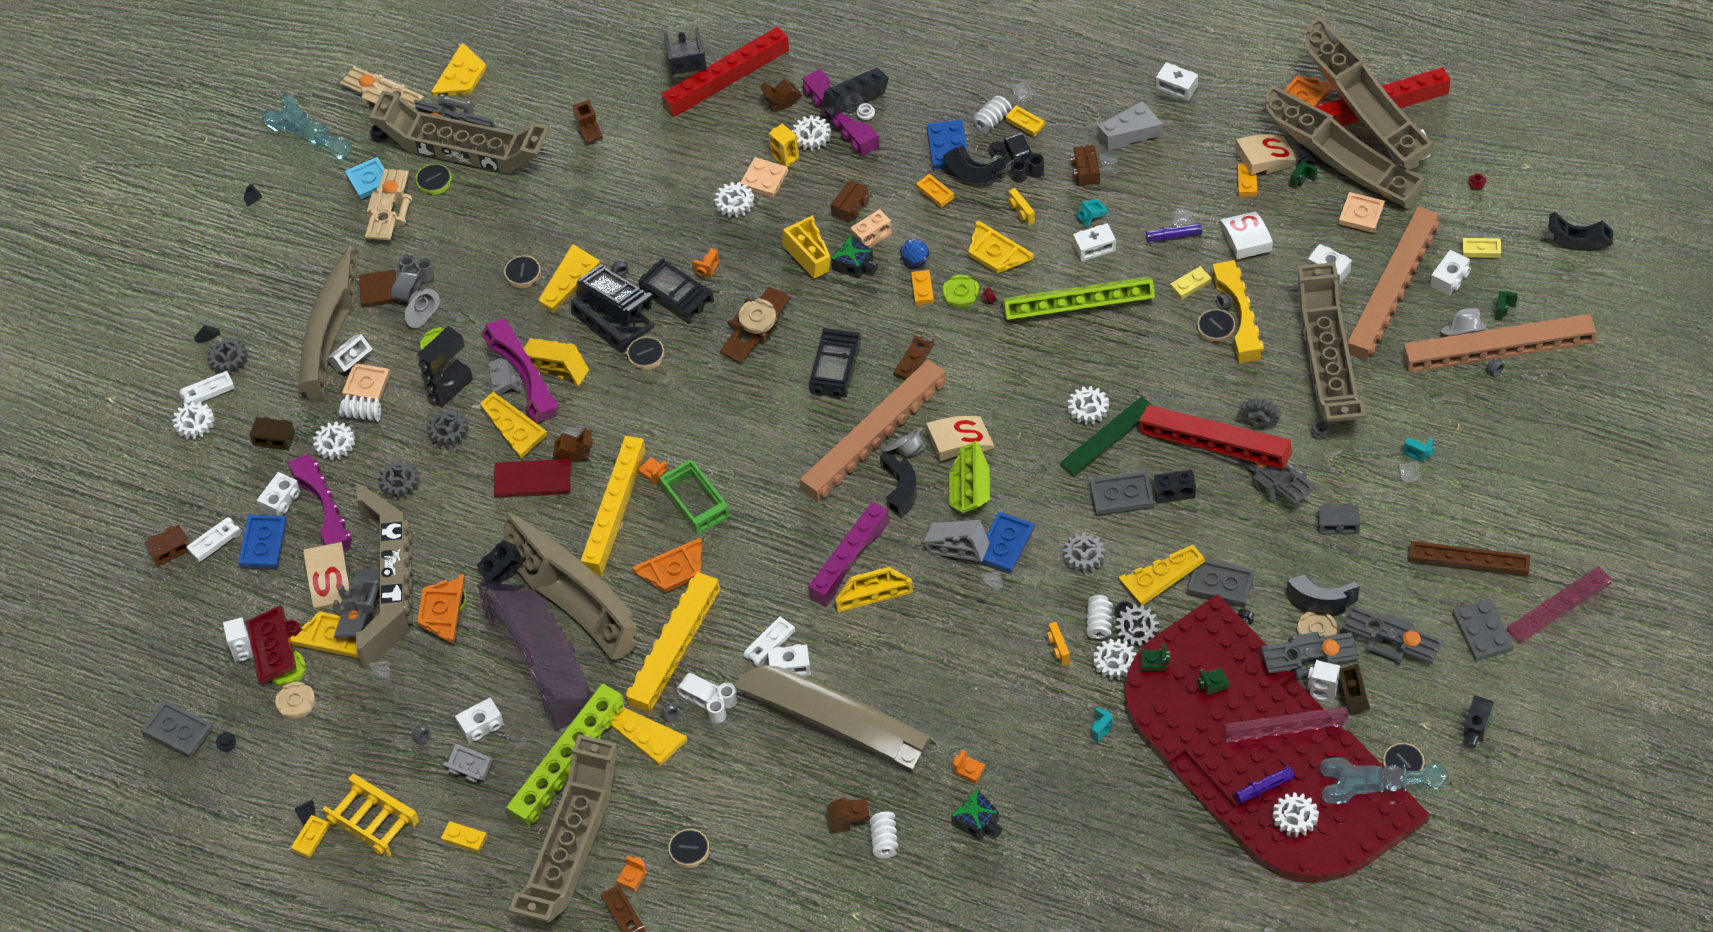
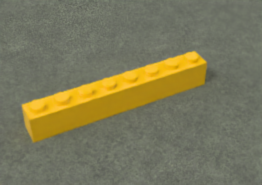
M625 436L581 558V562L599 577L603 575L639 473L638 469L641 467L646 453L644 439Z
M699 572L696 573L694 578L690 579L687 591L679 599L678 607L673 609L670 621L663 626L662 635L659 640L657 639L654 642L651 654L646 656L642 670L637 672L633 686H630L626 692L629 707L651 714L720 591L718 579Z

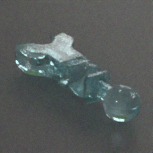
M288 93L280 97L282 109L279 111L267 109L261 114L264 123L275 131L289 130L307 139L309 142L315 143L319 148L325 144L329 146L330 153L335 158L343 159L351 153L352 145L347 138L342 136L332 137L328 127L314 121L308 114L301 111L297 99Z
M1343 758L1325 759L1320 763V771L1324 776L1334 777L1339 780L1337 784L1324 788L1322 798L1326 803H1346L1355 794L1383 792V788L1389 791H1397L1404 786V791H1407V784L1424 783L1430 789H1439L1448 781L1447 770L1437 763L1428 764L1423 771H1406V765H1403V769L1396 765H1390L1383 770L1382 766H1354Z

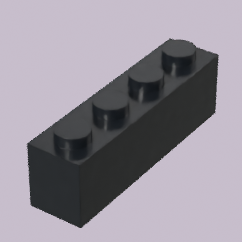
M878 67L826 89L821 106L831 116H835L883 95L889 77Z

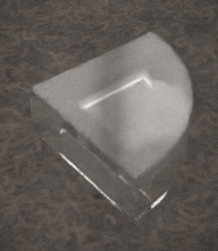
M1000 572L981 574V580L984 585L993 589V591L1003 592Z
M389 661L370 663L371 671L376 678L383 681H391Z

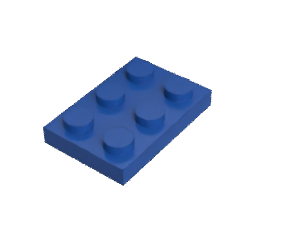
M963 120L927 124L933 170L949 168L942 155L962 144L967 151Z
M998 512L987 533L990 544L980 563L1012 573L1035 528L1034 523Z
M248 515L238 561L239 567L278 569L287 524L286 516Z

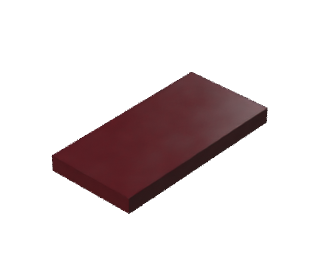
M571 459L495 463L494 498L571 494Z
M281 605L246 621L257 677L261 684L297 668L284 608Z

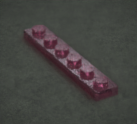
M1599 566L1509 625L1507 632L1519 644L1523 643L1610 585L1612 579Z
M1347 706L1225 724L1226 741L1237 742L1246 738L1257 739L1262 736H1277L1287 732L1298 733L1307 729L1318 730L1328 726L1338 727L1347 724L1348 710Z

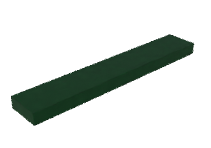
M1141 396L1062 460L1060 466L1072 477H1075L1139 425V420L1147 406L1152 404Z

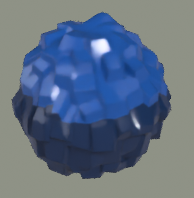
M916 238L906 241L899 251L901 259L910 268H917L926 263L930 254L927 244Z

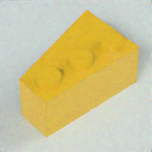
M813 215L783 229L782 246L814 279L829 272L830 254L824 240L821 239L819 229L814 223Z
M530 338L523 348L526 354L530 356L535 369L547 375L551 372L558 375V379L564 380V378L573 380L574 385L579 386L589 371L588 366L574 344Z

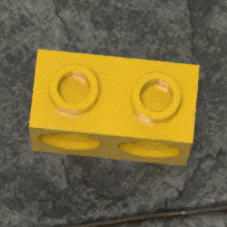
M784 124L773 128L769 133L771 156L781 165L788 167L799 159L797 135Z

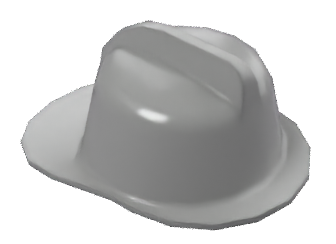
M420 290L410 296L405 310V321L408 326L412 328L421 327L438 309L440 297L435 290Z
M1465 308L1454 315L1452 324L1443 327L1441 333L1444 335H1458L1471 331H1481L1486 328V325L1481 323L1479 309Z
M918 427L909 434L891 441L882 448V451L886 452L895 449L905 457L917 455L926 447L919 433L922 427Z

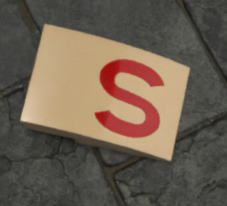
M1262 134L1236 140L1235 150L1251 175L1262 171L1270 174L1298 165L1295 154L1284 136Z
M957 416L926 423L927 433L940 461L958 456L960 447L975 441L979 443L982 452L994 448L989 433L979 416Z
M342 542L304 549L307 577L314 610L332 607L334 600H338L341 605L342 597L338 592L339 586L343 585L347 591H349L350 587Z

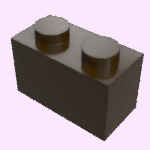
M256 417L250 432L253 446L287 451L290 450L295 435V429L291 421L284 419L276 420L269 417Z
M1355 664L1340 668L1339 673L1350 713L1355 714L1370 710L1359 665Z

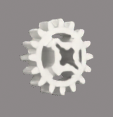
M810 115V119L803 117V121L797 120V125H793L792 132L797 135L798 147L803 146V150H806L808 147L811 151H813L814 147L819 150L820 145L826 146V141H830V124L826 123L825 119L820 121V116H817L816 119H813L812 115Z
M731 182V186L724 184V189L719 188V193H715L714 200L717 211H721L722 215L727 213L728 218L732 215L738 218V214L744 216V211L750 212V207L754 206L752 189H747L746 184L741 186L740 182L737 185Z
M1092 386L1089 387V390L1082 387V391L1076 389L1075 395L1070 394L1068 413H1071L1072 419L1077 418V423L1084 421V424L1087 425L1088 421H1091L1092 424H1095V420L1101 422L1102 417L1107 416L1109 399L1105 398V392L1100 393L1099 388L1094 391Z
M192 401L190 406L185 403V408L179 407V413H174L175 419H172L175 431L179 433L180 437L185 435L186 439L190 436L196 439V436L199 435L202 438L204 432L209 433L208 428H213L212 422L215 419L212 410L208 408L207 404L202 406V403L199 402L195 405L194 401Z
M335 422L333 426L328 423L326 428L321 426L322 431H316L317 436L313 437V445L317 454L322 455L323 459L329 456L332 461L334 457H337L338 460L341 459L340 455L342 454L348 456L346 451H352V446L355 445L354 434L351 432L350 427L346 428L345 423H342L340 426L338 422Z
M1110 639L1108 644L1103 641L1102 647L1097 646L1096 652L1093 654V665L1096 666V672H1102L1103 678L1109 675L1110 680L1114 676L1120 680L1121 675L1127 678L1130 665L1136 656L1134 647H1128L1127 641L1121 644L1120 639L1117 642H1113Z
M1293 793V797L1285 794V800L1279 798L1278 804L1274 805L1273 818L1275 819V826L1280 825V832L1287 830L1288 836L1291 832L1295 834V837H1298L1299 832L1305 836L1307 829L1312 832L1313 825H1317L1319 811H1316L1317 805L1311 804V798L1305 800L1304 794L1300 797H1297L1296 793Z

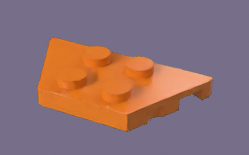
M1296 76L1284 91L1312 106H1317L1331 92L1333 87L1329 82L1319 81L1320 78Z
M701 538L695 539L632 567L633 572L664 593L689 583L691 578L695 577L697 572L701 573L702 540Z
M464 574L458 575L457 579L448 582L443 580L436 585L424 587L422 590L417 619L418 626L450 643L455 642L465 582Z

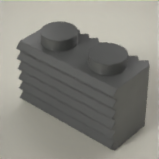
M1327 503L1319 506L1318 518L1321 535L1359 533V505H1353L1352 503L1333 505Z

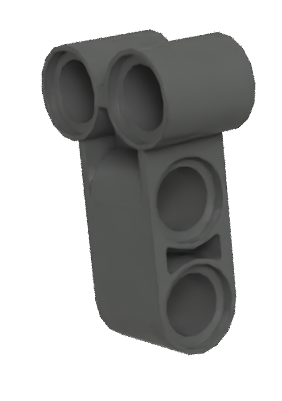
M408 254L399 258L400 274L391 290L392 299L408 302L410 296L418 291L422 282H430L434 278L432 261L428 258H421L416 261L412 255Z

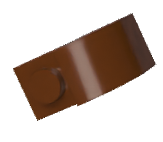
M785 78L775 88L766 82L760 86L763 91V97L771 108L776 111L792 106L802 97L796 85Z
M590 100L573 105L575 121L586 145L602 140L603 136L596 122V114Z
M585 428L577 437L562 433L554 442L553 458L571 459V462L587 460L589 458V450L593 444V439H591L592 431Z
M845 797L830 803L827 807L830 834L851 831L850 823L870 820L867 798L846 801Z

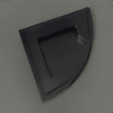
M252 184L245 189L244 201L247 207L262 198L261 193Z
M204 325L194 336L196 342H207L213 340L221 333L218 328Z
M313 799L294 808L303 826H305L311 815L315 816L316 808Z

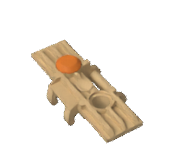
M355 66L340 82V85L363 94L362 105L367 108L370 105L369 101L376 104L382 91L399 94L400 98L413 108H416L415 99L420 101L424 99V96L408 90V87L404 84H397L385 79L383 75L376 73L373 75Z
M384 169L380 185L376 191L372 192L366 217L370 221L365 238L391 240L394 226L405 225L407 209L412 201L410 195L404 194L409 175L408 170ZM401 204L397 217L396 212H392V207Z

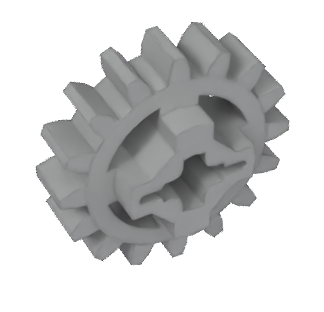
M1083 532L1082 536L1076 533L1075 539L1069 537V543H1064V562L1068 563L1069 568L1075 566L1076 572L1079 569H1082L1083 573L1086 572V569L1093 572L1094 566L1100 568V562L1104 563V556H1106L1104 542L1100 543L1099 537L1094 539L1092 533L1089 536H1086L1085 532Z
M1134 604L1133 609H1130L1128 606L1126 607V613L1120 611L1119 615L1121 618L1116 619V623L1120 625H1117L1115 629L1116 631H1121L1118 634V638L1124 637L1123 643L1129 641L1131 642L1130 646H1134V643H1136L1141 648L1143 642L1146 644L1149 641L1148 639L1154 637L1153 634H1158L1159 629L1155 627L1159 626V621H1154L1157 615L1150 614L1151 608L1144 610V605L1137 608L1136 604ZM1147 620H1149V622H1150V626H1151V629H1150V630H1149V627L1146 626V621H1147ZM1124 622L1129 627L1127 632L1124 629ZM1141 622V627L1133 630L1134 624L1137 625Z

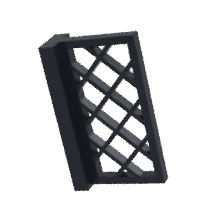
M605 284L598 287V289L608 295L612 291ZM615 294V296L613 297L616 300L621 299V297L617 294ZM576 297L571 300V314L620 353L627 350L628 344L654 328L652 321L643 314L635 315V310L631 312L634 317H630L633 327L622 326L621 321L609 314L608 316H600L597 312L604 311L596 306H587L585 303L588 301L583 298L579 299ZM609 322H620V326H612ZM644 323L646 326L635 327V324ZM622 332H633V334L627 338Z

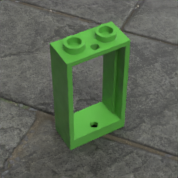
M692 459L659 477L661 489L697 535L730 517L729 506ZM690 476L695 478L716 505L695 518L671 489V487Z

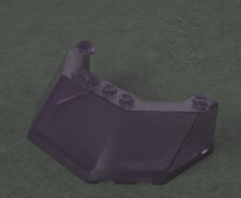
M477 584L484 614L488 622L492 625L498 623L499 615L522 653L528 668L533 667L534 681L540 693L544 712L551 720L550 725L552 729L556 732L570 725L594 695V692L590 691L574 656L575 649L572 643L565 640L566 634L563 628L557 627V620L553 612H548V605L545 599H540L537 592L525 585Z

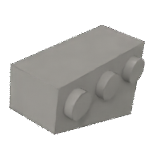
M1143 101L1098 125V140L1107 150L1130 146V143L1137 141L1143 143L1146 142V139L1155 137L1157 139L1163 138V123Z
M981 520L932 523L924 540L929 554L982 562L990 544Z

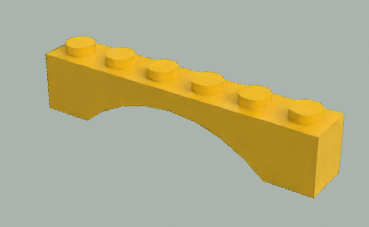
M1235 260L1213 264L1212 276L1216 290L1232 296L1233 304L1240 316L1241 325L1234 340V350L1238 363L1261 360V352L1264 351L1262 340L1259 341L1258 326H1254V312L1249 309L1250 299L1249 296H1245V283L1240 280V267H1236Z

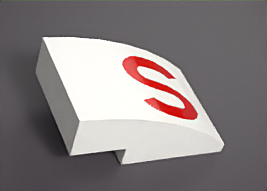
M1256 212L1220 220L1230 249H1233L1236 259L1272 251L1273 241L1261 217Z

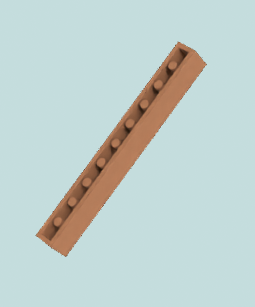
M1417 207L1347 342L1351 356L1368 361L1370 355L1375 354L1377 349L1376 343L1382 340L1384 328L1388 327L1391 322V314L1396 313L1399 305L1398 301L1399 299L1402 300L1405 295V287L1411 284L1412 274L1417 272L1420 264L1419 260L1420 258L1423 259L1426 254V246L1431 245L1433 233L1439 229V213Z
M1580 314L1567 318L1561 317L1555 320H1543L1530 324L1524 323L1511 327L1505 326L1499 329H1487L1474 333L1468 332L1455 336L1449 335L1437 339L1412 341L1404 344L1403 357L1408 373L1591 344L1595 343L1596 329L1591 314Z
M930 360L924 362L800 478L801 490L817 502L823 497H827L830 491L836 485H839L846 475L852 473L861 461H865L874 449L879 448L882 442L894 433L897 427L903 425L912 413H916L925 401L930 400L932 395L945 385V371Z

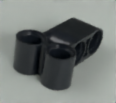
M1022 132L1004 137L1007 152L1012 160L1010 164L1011 179L1014 182H1024L1028 175L1037 178L1044 174V157L1041 154L1032 153Z

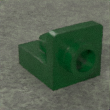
M1301 161L1290 176V187L1297 189L1300 184L1305 182L1306 178L1315 181L1318 169L1312 164Z
M1499 291L1495 320L1502 321L1503 314L1508 313V307H1516L1517 293Z
M1162 644V649L1141 650L1142 671H1166V663H1170V651H1166V644Z
M1222 668L1208 673L1204 669L1199 670L1198 685L1201 690H1205L1207 696L1230 688V683Z

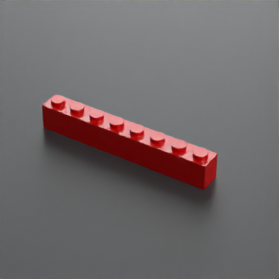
M778 26L711 64L707 69L699 71L661 93L663 108L675 118L790 51L788 36Z
M1444 67L1382 85V87L1401 109L1449 94L1451 79ZM1342 98L1314 106L1332 115L1333 119L1341 126L1360 121Z
M1148 405L1139 420L1141 434L1279 469H1284L1292 455L1291 440L1161 407Z

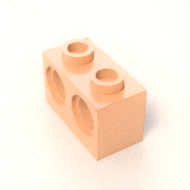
M880 209L850 228L851 235L869 248L892 234L891 220Z

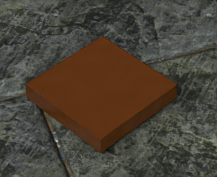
M395 270L359 275L362 308L398 302V300L391 298V290L396 281Z

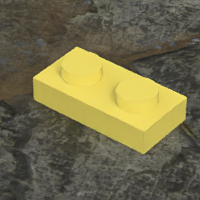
M1463 238V256L1501 258V239Z
M1200 266L1172 282L1170 288L1183 300L1210 284L1212 278Z

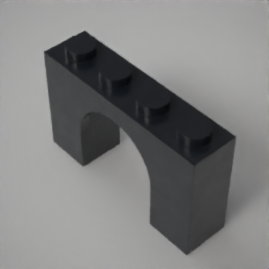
M447 326L417 354L418 365L421 369V376L428 395L427 398L432 404H437L441 408L473 380L471 369L458 359L443 371L449 360L465 347L462 335L450 326Z

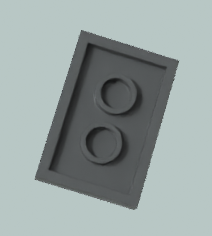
M1147 471L1090 479L1096 515L1154 507Z
M1205 559L1203 564L1193 570L1187 594L1208 599L1219 594L1226 603L1245 607L1255 576V570Z
M1490 598L1453 609L1452 614L1476 662L1513 651L1512 641Z
M163 700L142 727L141 732L143 735L191 758L214 727L212 723Z

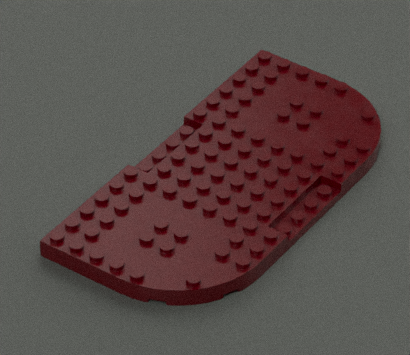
M1216 594L1154 636L1136 654L1127 674L1125 692L1126 708L1132 726L1145 744L1245 853L1264 869H1270L1280 874V877L1306 883L1328 882L1330 879L1345 878L1357 873L1428 823L1429 813L1348 729L1345 731L1295 679V674L1292 670L1268 673L1261 646H1266L1267 644L1219 594ZM1162 644H1166V651H1170V663H1166V671H1142L1141 650L1162 649ZM1222 668L1230 683V688L1207 696L1205 690H1201L1198 685L1199 670L1204 669L1208 673ZM1287 766L1292 769L1294 773L1293 779L1265 791L1258 798L1253 797L1242 804L1237 802L1234 792L1249 786L1253 781H1260ZM1293 793H1296L1297 797L1304 794L1305 800L1311 798V804L1317 805L1316 811H1319L1317 825H1313L1312 832L1307 829L1305 836L1301 832H1299L1298 837H1295L1293 832L1288 836L1287 830L1280 832V825L1275 826V819L1273 818L1274 805L1278 804L1279 798L1285 800V794H1288L1290 797H1293Z

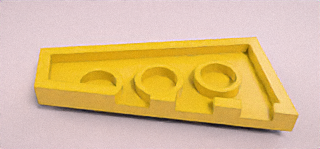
M572 244L540 296L539 304L554 313L577 290L576 284L578 279L601 265L600 260Z
M494 392L480 403L482 410L520 459L547 436L545 429Z
M1194 545L1170 554L1169 558L1152 562L1153 565L1143 569L1140 567L1135 569L1134 573L1127 576L1124 574L1118 578L1138 603L1144 605L1203 564L1205 558Z
M623 708L619 714L615 715L610 725L612 729L659 767L688 740L686 735L626 708Z

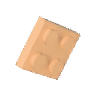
M755 157L740 182L741 186L746 184L747 189L751 188L752 192L774 198L788 173V167Z
M1349 192L1339 218V224L1375 233L1385 201Z
M355 363L342 391L343 397L349 394L350 398L357 395L358 400H360L361 396H364L365 401H367L368 397L372 398V402L376 398H379L380 401L390 376V370Z

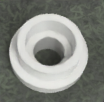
M868 103L861 104L857 109V116L861 120H869L875 115L874 108Z

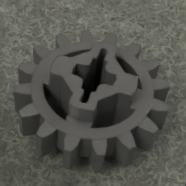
M223 337L221 342L216 340V345L211 344V350H207V361L210 368H214L215 372L220 370L221 373L228 371L231 374L233 369L239 371L238 366L243 367V361H247L246 355L248 353L244 343H240L239 339L234 341L233 337H230L229 340Z
M1249 398L1248 402L1243 401L1240 404L1238 417H1241V421H1247L1246 425L1253 424V427L1260 426V428H1264L1266 426L1271 428V425L1276 426L1277 422H1279L1281 410L1278 409V405H1273L1272 401L1266 402V399L1259 400L1256 398L1252 400Z
M449 408L446 412L440 410L439 415L434 413V419L428 420V436L432 439L433 443L437 442L438 446H441L443 443H445L446 447L449 446V443L455 446V441L462 442L461 437H466V431H469L467 419L464 418L463 413L458 414L456 409L453 412H450Z
M399 459L396 464L394 461H391V466L385 464L386 470H380L381 475L378 476L380 489L383 490L384 494L388 493L390 498L396 495L397 499L400 498V495L407 497L408 492L413 494V488H418V482H420L419 471L415 468L414 464L410 465L408 460L402 463L401 459Z

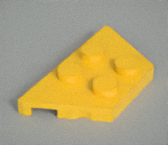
M462 43L432 89V96L438 97L439 93H448L449 96L471 94L487 69L486 64Z
M979 220L976 222L972 243L968 251L969 257L997 274L1034 259L1032 252Z
M319 611L310 622H307L302 627V631L298 635L290 638L291 644L295 646L359 658L356 650V637H334L340 615Z

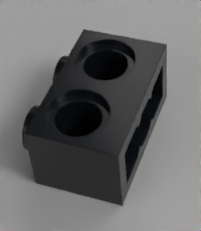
M1193 470L1154 475V491L1157 504L1195 499L1196 483Z
M502 540L490 553L482 558L477 567L487 583L499 586L524 562V559L515 544Z

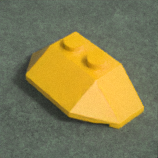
M890 567L850 577L835 599L837 612L913 593L912 580Z

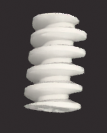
M1001 96L993 97L973 116L976 128L983 134L989 133V130H992L998 124V121H1002L1003 117L1012 110L1010 103Z
M347 394L340 404V417L346 415L347 418L353 416L354 419L361 418L366 420L368 418L369 421L375 419L378 422L381 417L379 398H376L374 403H372L371 397H368L367 402H365L364 396H361L360 400L357 401V395H354L352 400H350V395Z
M1104 595L1092 596L1088 599L1087 635L1093 639L1109 638L1112 634L1111 616L1113 604Z
M880 812L873 815L870 819L873 854L878 858H890L897 854L898 843L896 842L897 836L895 835L897 829L895 828L896 822L894 821L895 814L892 812Z

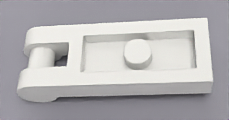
M225 371L180 390L179 394L184 399L183 403L190 406L192 401L196 405L199 402L235 388L228 372Z
M228 517L186 547L189 553L200 562L231 539L239 537L242 534V530L239 526H235L234 521Z
M779 617L745 650L743 656L748 660L754 661L753 664L757 667L762 666L768 658V649L779 647L795 632V627L782 617ZM757 650L761 651L759 655L755 653Z

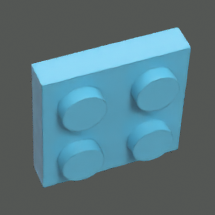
M378 157L345 171L360 200L372 195V192L377 190L385 168Z

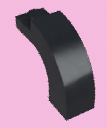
M963 144L942 155L948 167L957 176L975 183L993 180L998 176V172L1006 169L1005 165L1010 162L1008 156L1005 155L988 164L978 163L969 156Z
M1556 212L1549 214L1548 228L1554 233L1553 241L1564 248L1578 251H1595L1613 245V229L1603 220L1589 226H1575L1568 223Z
M884 452L880 456L881 468L899 482L896 489L886 497L887 508L902 518L913 507L917 497L915 471L905 458L899 462L894 456Z
M1304 574L1288 580L1286 595L1294 604L1309 612L1338 614L1346 611V605L1358 601L1360 586L1355 581L1334 589L1321 588L1313 584Z

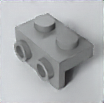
M501 356L489 363L492 392L500 395L511 388L517 392L522 391L520 374L507 359Z
M455 744L449 762L444 761L443 765L449 767L448 771L459 775L460 772L466 774L465 778L474 782H477L478 779L485 781L493 758Z

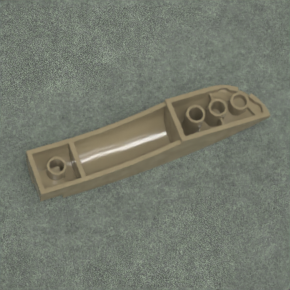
M1321 17L1313 21L1307 30L1306 48L1328 82L1366 128L1406 169H1413L1419 166L1420 160L1433 153V142L1396 105L1365 65V61Z
M1273 85L1267 91L1266 109L1268 114L1305 148L1340 173L1406 209L1414 204V199L1424 188V177L1389 160L1364 144L1336 122L1332 115Z
M350 245L332 269L317 297L307 324L302 346L298 392H304V395L308 397L309 403L324 402L329 363L327 357L332 352L335 340L349 312L354 311L358 250L355 245Z
M507 513L504 536H507L506 541L515 544L524 559V562L516 570L530 587L552 600L580 623L611 660L620 659L629 654L637 644L633 638L637 626L632 621L633 613L591 569L568 550L512 513Z
M760 666L754 668L740 677L734 685L735 689L803 723L810 724L845 739L911 772L914 771L931 738L930 735L870 705L782 667Z

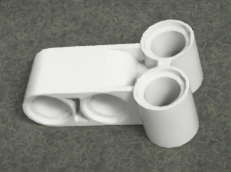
M687 673L676 688L677 693L681 697L706 709L709 719L713 723L723 722L726 719L725 708H732L737 704L736 690L731 683H723L718 687L692 673Z

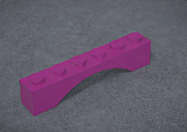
M821 69L802 78L804 94L810 96L813 104L821 109L825 118H829L832 126L840 131L844 140H848L855 152L857 151L862 157L880 147L879 135L869 124L853 120L843 113L831 116L821 106L825 90L831 87L830 79Z
M506 319L487 323L481 336L490 350L507 359L520 374L527 392L525 409L532 420L537 423L553 418L559 407L558 403L540 377L539 371L535 369L530 356L526 354L520 340L515 336L512 327Z
M309 453L288 461L294 479L297 480L299 487L315 495L324 507L325 516L320 531L323 544L329 545L342 542L344 551L350 550L349 542L352 541L351 535L348 530L344 531L345 522L342 515L339 517L337 515L339 509L336 502H331L330 500L333 496L329 487L325 488L324 486L326 480L323 473L319 474L317 471L320 470L317 460H312Z
M874 502L869 504L809 584L808 589L811 600L824 607L828 606L836 595L845 574L855 558L869 542L879 537L889 524L888 509Z

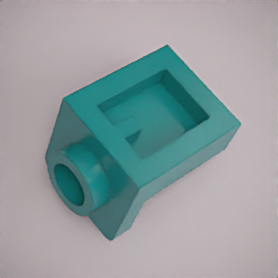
M1099 199L1084 201L1081 203L1076 217L1085 227H1088L1093 218L1107 216L1109 210Z
M1407 438L1404 442L1403 454L1424 463L1427 457L1431 458L1434 453V439L1429 438L1426 445L1417 440Z
M1096 707V721L1092 725L1091 730L1092 740L1099 744L1113 728V716L1109 711Z

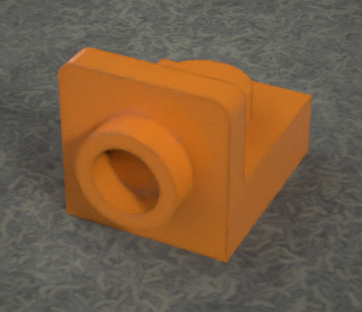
M710 248L708 254L704 256L703 262L694 260L692 263L694 273L711 278L719 263L718 250Z
M650 457L638 471L640 475L657 485L660 482L659 477L668 472V466L665 461L659 463Z
M965 750L956 755L952 762L954 775L974 784L977 783L985 770V764L967 757V751Z
M627 855L625 858L626 865L616 882L617 885L636 892L647 873L646 866L642 859Z

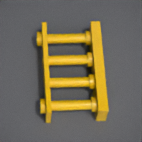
M353 773L348 778L351 791L334 811L326 806L323 808L325 820L330 825H337L368 844L377 854H384L390 857L391 852L387 844L404 824H409L413 827L419 822L417 813ZM357 795L366 797L367 800L350 820L340 816ZM377 804L382 807V811L365 830L356 825L372 805ZM388 815H395L398 820L381 840L372 835Z

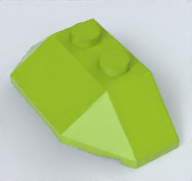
M977 441L960 447L959 455L949 472V505L962 513L978 508L990 500V467Z

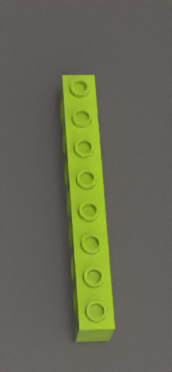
M1148 276L1002 299L1005 318L1008 320L1155 298L1153 279Z
M603 683L506 807L512 818L527 827H530L532 823L539 819L542 810L550 805L552 797L563 788L564 782L569 776L572 750L578 735L600 739V735L605 729L610 727L615 715L619 714L624 708L625 702L622 694ZM595 723L594 726L588 727L589 724ZM571 754L570 757L564 758L565 755ZM559 769L557 773H552L554 770ZM547 785L546 788L540 789L541 786ZM530 801H535L532 805H527Z

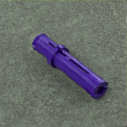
M1198 223L1172 228L1162 227L1160 230L1146 231V236H1153L1146 237L1147 243L1160 240L1165 242L1168 239L1202 235V230L1199 229L1202 228V225Z
M1287 766L1260 781H1253L1249 786L1234 792L1235 798L1240 804L1253 797L1258 798L1265 791L1293 779L1294 773Z

